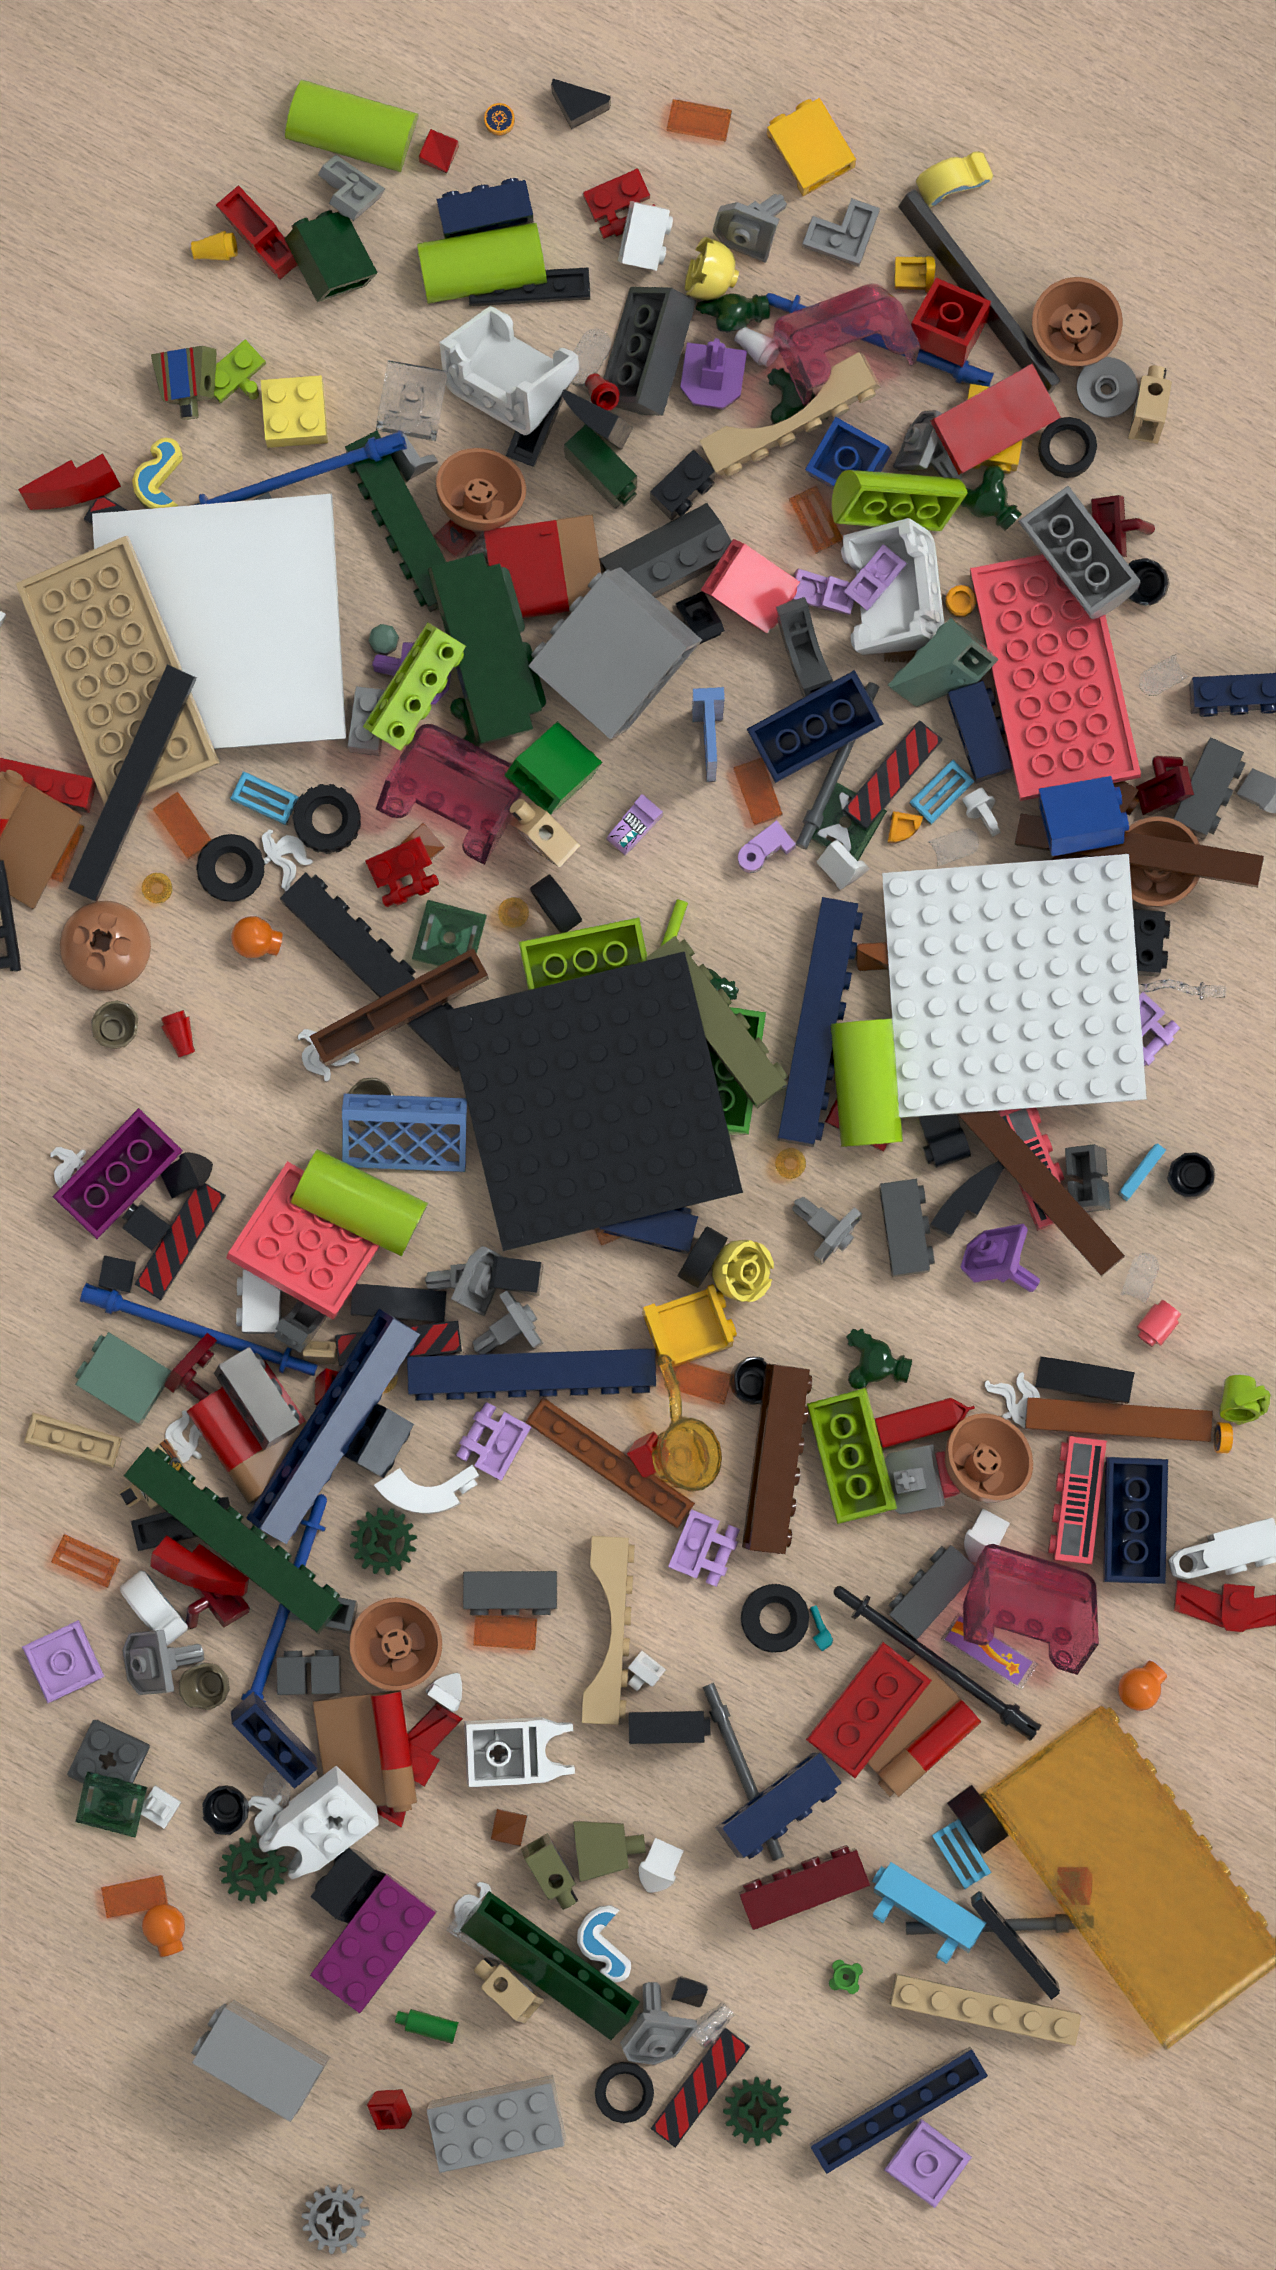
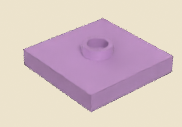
M79 1620L22 1646L47 1703L53 1702L105 1677Z
M920 2119L884 2170L935 2208L972 2156L924 2120Z

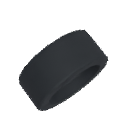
M1073 417L1059 418L1049 424L1043 431L1038 446L1039 458L1045 469L1053 475L1063 478L1076 477L1087 471L1094 461L1097 441L1091 427L1081 419ZM1060 431H1075L1081 435L1085 442V454L1075 464H1060L1050 453L1051 439Z
M550 874L530 887L533 896L560 933L568 932L582 922L578 911Z
M707 1226L679 1271L678 1277L699 1288L728 1238Z
M629 2062L614 2063L606 2068L597 2079L595 2088L597 2106L602 2114L612 2121L620 2123L637 2121L652 2106L654 2097L652 2080L648 2073L637 2064ZM617 2075H632L642 2085V2100L632 2110H617L607 2100V2085Z

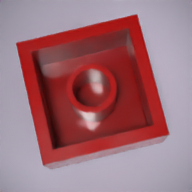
M936 277L911 322L907 343L963 367L987 323L992 301Z

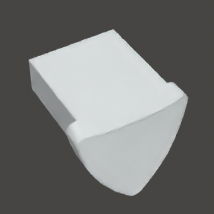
M838 840L830 843L816 861L840 890L856 881L870 869L864 861H857Z
M982 1509L972 1529H969L965 1535L964 1546L971 1562H981L996 1556L1001 1550L999 1544L1010 1523Z
M459 1673L443 1676L430 1684L425 1692L452 1712L457 1711L462 1698L461 1676Z
M657 1838L654 1839L645 1862L642 1861L638 1870L640 1881L647 1892H659L667 1889L674 1883L676 1878L674 1872L684 1850Z

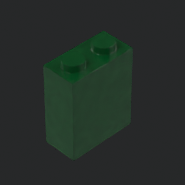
M332 210L325 211L318 215L316 219L310 221L308 218H303L291 226L292 230L284 238L317 302L365 287L378 273L350 218L343 216L339 211L335 213Z
M586 424L564 444L565 458L615 509L621 504L625 507L636 497L637 475Z

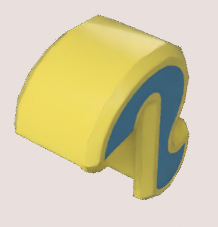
M976 151L964 158L952 157L929 167L917 177L916 184L924 202L929 207H934L945 199L948 194L980 188L988 184L994 175L984 153Z
M161 438L150 449L152 456L156 459L142 463L136 469L132 479L134 493L146 509L178 507L173 500L158 488L182 462L183 456L177 441L171 438Z

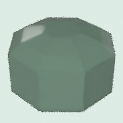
M380 624L371 630L369 644L375 653L387 656L397 649L399 636L393 626Z

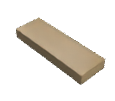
M32 1413L24 1442L114 1468L123 1438Z

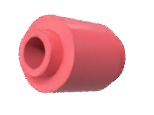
M1161 1300L1158 1305H1153L1138 1324L1137 1329L1141 1331L1138 1337L1151 1347L1155 1343L1161 1346L1179 1324L1177 1320L1181 1313L1166 1301Z

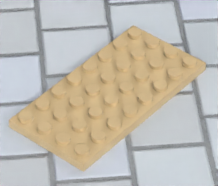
M129 536L121 537L15 583L104 805L167 664L182 670ZM190 693L145 795L220 764L192 693Z

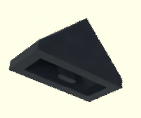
M557 79L552 80V94L571 129L610 109L611 96Z
M494 1256L490 1287L539 1296L543 1264L537 1261Z
M973 1785L947 1802L983 1854L1009 1836L994 1812Z

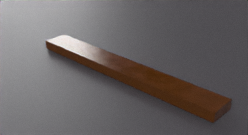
M1020 814L1015 845L1050 851L1042 817ZM1131 832L1124 833L1123 844L1068 853V855L1080 857L1129 854L1131 866L1256 888L1259 886L1264 856Z
M997 1111L957 1114L1101 1277L1125 1257L1120 1249Z

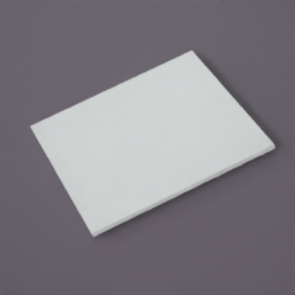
M332 494L92 514L94 549L121 537L129 536L181 668L184 672L197 677L191 693L214 749L346 739Z
M1129 854L882 873L900 1118L1147 1100Z

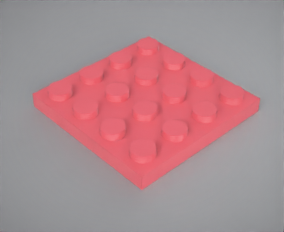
M287 1161L229 1250L226 1259L334 1320L380 1246L290 1203L304 1170Z

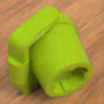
M1232 1375L1225 1379L1222 1403L1220 1404L1221 1418L1226 1421L1235 1422L1237 1425H1242L1246 1422L1254 1421L1259 1416L1268 1412L1270 1392L1265 1389L1264 1385L1256 1387V1380L1247 1375Z

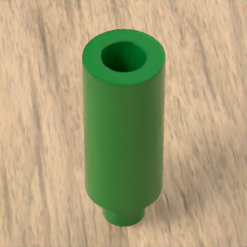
M410 2009L409 2014L398 2011L395 2023L405 2026L404 2031L450 2044L454 2042L459 2023Z

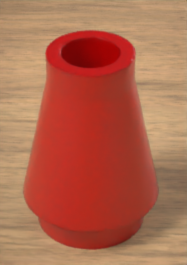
M593 373L589 375L585 380V386L588 389L591 403L607 411L615 408L620 396L618 387L602 378L599 374Z
M182 1010L162 1017L163 1025L161 1028L175 1049L178 1058L195 1052L190 1016L186 1017L185 1011Z

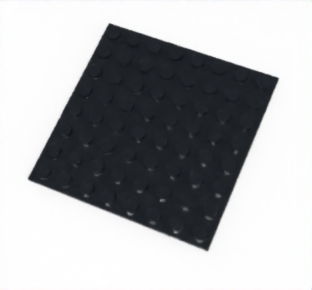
M685 951L446 1011L503 1251L743 1193Z

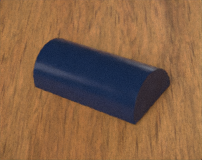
M853 670L747 728V731L774 782L777 783L884 725L856 671Z
M1106 1457L1103 1582L1166 1584L1168 1459Z

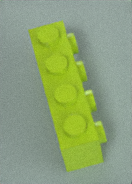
M427 622L363 727L400 751L404 746L410 744L414 738L415 728L419 721L427 717L434 697L445 688L448 681L447 676L452 668L457 667L462 661L463 651L466 646Z

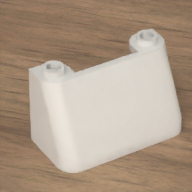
M492 306L483 310L439 342L443 378L447 388L457 397L523 435L530 434L540 425L561 396L563 390L568 387L579 372L578 355L573 351L559 348L553 353V359L515 338L513 321L510 316Z
M907 518L843 535L842 558L846 564H849L856 570V574L867 565L883 544L908 563L868 611L860 605L862 624L856 625L853 633H851V643L855 651L861 655L918 650L926 645L936 634L937 629L944 624L936 547L931 533L915 521Z

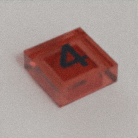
M450 519L434 535V538L450 554L457 558L477 538V535L472 530L463 528Z

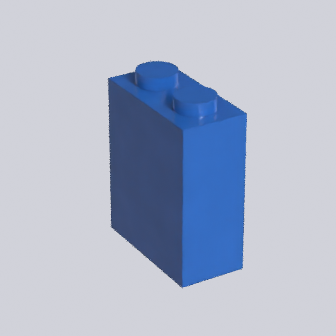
M1112 776L1039 789L1038 806L1051 856L1124 843V833L1129 830V822L1126 812L1121 813L1119 805H1122L1120 787H1114Z

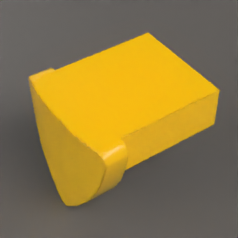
M895 257V289L925 290L928 293L935 277L936 266L934 257Z

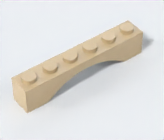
M858 352L834 365L817 396L804 409L792 417L775 425L761 428L725 426L699 441L715 472L721 476L725 474L729 477L740 472L743 469L741 465L751 459L753 462H757L768 456L769 449L777 445L779 447L789 445L796 440V434L804 430L806 433L816 430L823 425L821 421L831 415L833 418L843 415L849 411L848 406L858 400L860 403L870 400L876 395L875 391L881 388L865 355Z
M592 1536L590 1568L599 1579L607 1596L611 1612V1637L609 1649L601 1669L591 1684L583 1691L582 1723L619 1725V1719H626L627 1700H620L621 1688H627L628 1669H622L623 1656L629 1657L630 1638H624V1625H631L632 1608L625 1606L626 1594H632L633 1576L627 1575L628 1563H634L635 1545L629 1544V1538Z
M898 1973L895 1974L889 2003L893 2007L1076 2046L1082 2016L1074 2011L994 1996Z

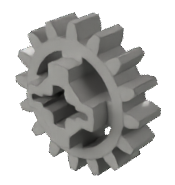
M339 2184L336 2191L332 2192L331 2187L326 2185L324 2195L319 2191L314 2192L316 2202L307 2200L305 2205L311 2210L310 2212L302 2213V2218L309 2220V2223L302 2228L303 2231L311 2230L312 2234L308 2241L312 2242L317 2239L319 2241L318 2250L327 2245L329 2246L330 2254L334 2253L336 2247H340L342 2253H346L348 2243L355 2248L358 2246L356 2236L365 2238L366 2233L361 2227L370 2225V2220L363 2218V2215L369 2212V2207H360L364 2198L363 2196L356 2199L353 2198V2188L344 2193L342 2184ZM332 2199V2204L327 2210H317L324 2201ZM344 2200L352 2205L356 2215L350 2214L344 2207ZM338 2205L339 2217L344 2218V2221L339 2223L334 2233L333 2221L328 2220V2217L333 2215ZM316 2223L323 2225L327 2230V2238L319 2232ZM345 2228H355L348 2237L339 2240L340 2232Z

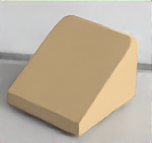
M310 1341L303 1350L304 1360L311 1363L335 1364L336 1343Z

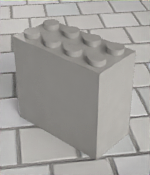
M621 567L612 571L607 569L603 574L598 573L588 584L591 590L584 597L579 596L569 608L572 612L570 616L565 620H559L550 631L553 636L546 643L542 642L531 654L534 659L529 664V667L609 739L626 732L702 641L700 637Z
M233 2000L228 2005L224 2003L216 2009L208 2023L212 2030H208L207 2033L205 2032L194 2046L191 2053L196 2057L192 2063L291 2122L299 2112L330 2057L239 2002Z
M553 2075L432 2100L427 2108L439 2173L554 2149L565 2145L566 2134Z

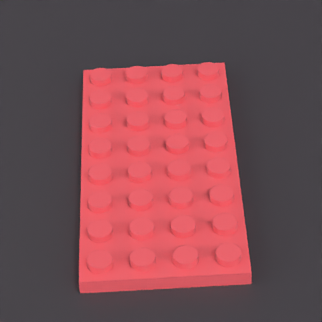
M1043 554L970 568V576L985 644L999 659L991 667L1019 800L1039 798L1040 788L1112 776L1113 783L1140 778L1141 771L1106 615L1091 619Z

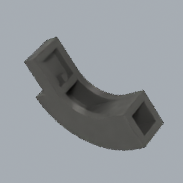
M802 597L776 606L782 639L804 698L833 682V679L816 638L809 605L806 598Z
M298 1300L290 1313L281 1318L275 1328L278 1331L274 1337L301 1353L318 1332L327 1316Z

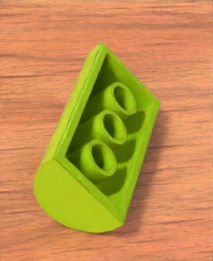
M301 80L290 106L285 138L401 172L419 115L415 112Z
M537 223L417 244L428 304L469 297L472 294L492 293L494 290L520 288L523 285L533 283L535 285L547 283Z
M845 470L839 475L833 489L832 515L836 524L876 527L910 518L927 530L942 531L968 492L964 483L958 478Z
M639 917L519 942L528 990L646 961L645 958L647 957Z
M878 1019L831 1024L841 1147L903 1142L902 1124L899 1117L893 1020Z
M318 1149L306 1167L290 1202L401 1257L428 1205L427 1202Z
M867 1388L807 1403L837 1524L897 1509Z

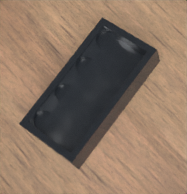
M564 389L561 395L575 415L610 443L623 449L633 427L619 416Z

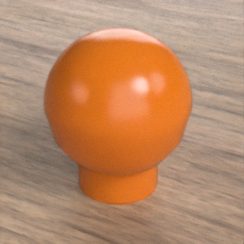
M248 916L239 920L231 933L234 949L238 954L246 958H259L266 953L277 956L283 937L282 932L272 930L267 921L257 916Z
M1150 1660L1143 1668L1131 1669L1119 1681L1118 1693L1121 1701L1128 1708L1136 1711L1152 1708L1161 1695V1684L1167 1678V1674Z
M160 1904L152 1907L145 1914L142 1922V1930L147 1940L152 1945L157 1946L160 1957L169 1956L184 1950L181 1938L185 1932V1919L180 1910L169 1904Z

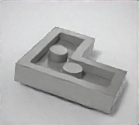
M337 155L326 162L318 174L330 186L339 189L332 196L329 204L336 208L340 214L349 217L353 221L378 201L385 190L384 187Z
M851 198L841 226L813 216L802 247L859 267L880 208Z

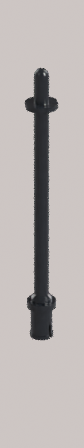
M842 1586L834 1588L833 1593L835 1597L855 1610L851 1618L855 1620L862 1615L997 1712L1002 1720L1001 1724L1006 1727L1008 1725L1029 1741L1035 1737L1036 1731H1039L1041 1728V1724L1020 1711L1019 1705L1016 1703L1013 1705L1005 1704L868 1605L870 1596L866 1595L861 1600Z

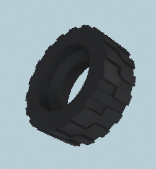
M319 784L315 788L307 789V792L299 797L298 803L294 806L293 822L299 839L306 847H310L318 853L320 851L325 854H331V852L336 851L337 853L342 851L341 849L349 847L353 839L357 838L358 830L361 827V814L354 797L346 792V789L338 788L334 784ZM323 804L336 806L342 814L341 826L330 834L317 831L312 824L313 812Z
M226 834L215 837L203 847L198 855L196 864L198 880L202 888L216 899L229 902L243 900L251 896L261 885L265 873L262 853L255 843L244 836ZM225 853H236L245 862V874L235 883H226L216 874V862Z
M769 1584L758 1588L749 1595L742 1608L741 1626L745 1636L754 1646L763 1651L776 1653L793 1648L803 1639L808 1630L809 1612L806 1602L798 1592L788 1586ZM770 1603H780L790 1613L789 1626L785 1631L778 1634L767 1632L760 1624V1613Z

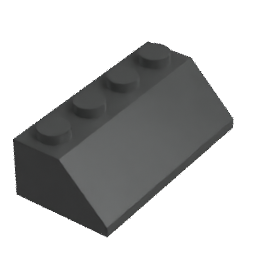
M630 287L604 375V379L613 383L619 389L620 396L616 408L641 415L663 416L696 300L668 287Z
M705 503L600 558V562L605 571L607 569L612 571L621 567L652 596L658 598L715 568L732 541L722 522L708 503Z

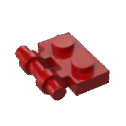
M637 168L584 191L583 197L595 222L607 218L609 224L599 228L602 238L605 239L612 235L615 237L620 236L624 232L627 216L618 219L616 213L629 208L630 201L641 203L650 199V193Z
M420 836L365 860L377 888L387 884L390 888V893L382 897V902L386 907L394 904L400 906L406 903L408 898L417 894L419 896L425 895L431 891V888L439 885V880L435 874L426 876L423 868L433 863ZM410 874L413 883L404 887L400 878Z

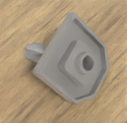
M774 194L761 204L754 201L748 206L739 202L722 205L717 212L713 233L728 248L766 263L780 220L774 216L784 210L787 203L783 195Z
M929 410L922 411L906 433L893 468L899 471L927 469L928 466H933L941 477L958 478L961 480L962 474L958 475L930 422L933 418L941 415V412Z
M805 1197L796 1199L792 1208L793 1212L805 1220L824 1239L814 1253V1259L821 1265L838 1248L841 1251L847 1248L854 1239V1236L851 1235L854 1227L862 1219V1213L854 1207L839 1221L822 1207L819 1209Z
M481 1246L469 1257L466 1264L451 1265V1270L428 1272L425 1277L427 1288L429 1290L454 1288L452 1300L485 1316L496 1291V1288L490 1287L494 1256H503L487 1247Z
M508 1290L499 1296L510 1313L489 1326L488 1331L473 1341L474 1350L479 1354H487L497 1346L512 1340L521 1333L524 1334L533 1348L536 1349L543 1344L535 1331L536 1327L533 1322L537 1320L534 1312L528 1304L522 1306L520 1302H516Z
M934 1445L893 1452L887 1455L885 1462L897 1505L896 1512L906 1514L945 1506Z
M164 1630L130 1633L122 1650L127 1681L139 1695L173 1692L174 1686L171 1670L177 1669V1666L199 1663L204 1660V1652L200 1644L177 1648L167 1647Z
M648 1982L643 1984V2012L637 2014V2021L620 2043L628 2061L656 2065L676 2057L698 2026L696 2020L669 2016L668 2012L661 2011V1987L657 1982Z

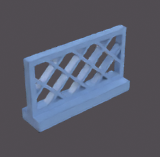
M724 687L693 689L692 722H703L707 782L716 781L717 747L715 721H723Z
M344 1094L342 1105L343 1162L355 1168L465 1172L466 1098ZM349 1120L363 1121L368 1127L358 1135L349 1127ZM384 1122H394L399 1128L389 1136L379 1126ZM415 1123H424L430 1129L419 1137L410 1127ZM446 1124L460 1125V1131L452 1138L443 1132L441 1128ZM373 1131L384 1140L375 1148L364 1140ZM404 1132L415 1141L405 1150L394 1141ZM434 1134L438 1135L445 1142L436 1151L425 1142ZM357 1144L368 1152L363 1158L349 1157V1150ZM390 1145L399 1154L394 1159H385L379 1152ZM420 1146L429 1156L424 1160H416L410 1153ZM451 1147L459 1154V1162L446 1161L441 1154Z

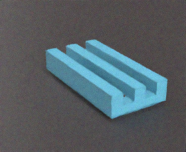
M952 760L909 804L932 825L974 783V780ZM953 769L956 774L922 806L919 802ZM963 778L965 782L931 815L928 810Z
M243 771L230 799L281 824L287 825L299 797ZM249 781L290 801L288 805H285L244 786L245 782ZM240 793H246L284 811L283 816L239 796Z
M1155 1144L1119 1190L1118 1195L1125 1201L1130 1199L1165 1153L1166 1149L1159 1144Z
M959 1819L932 1835L964 1889L991 1873ZM957 1828L982 1871L976 1872L952 1833L953 1829ZM943 1835H947L972 1876L966 1880L941 1839Z

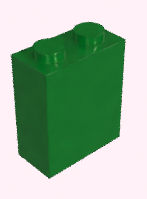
M557 721L514 760L504 776L537 806L552 815L592 779L603 762Z

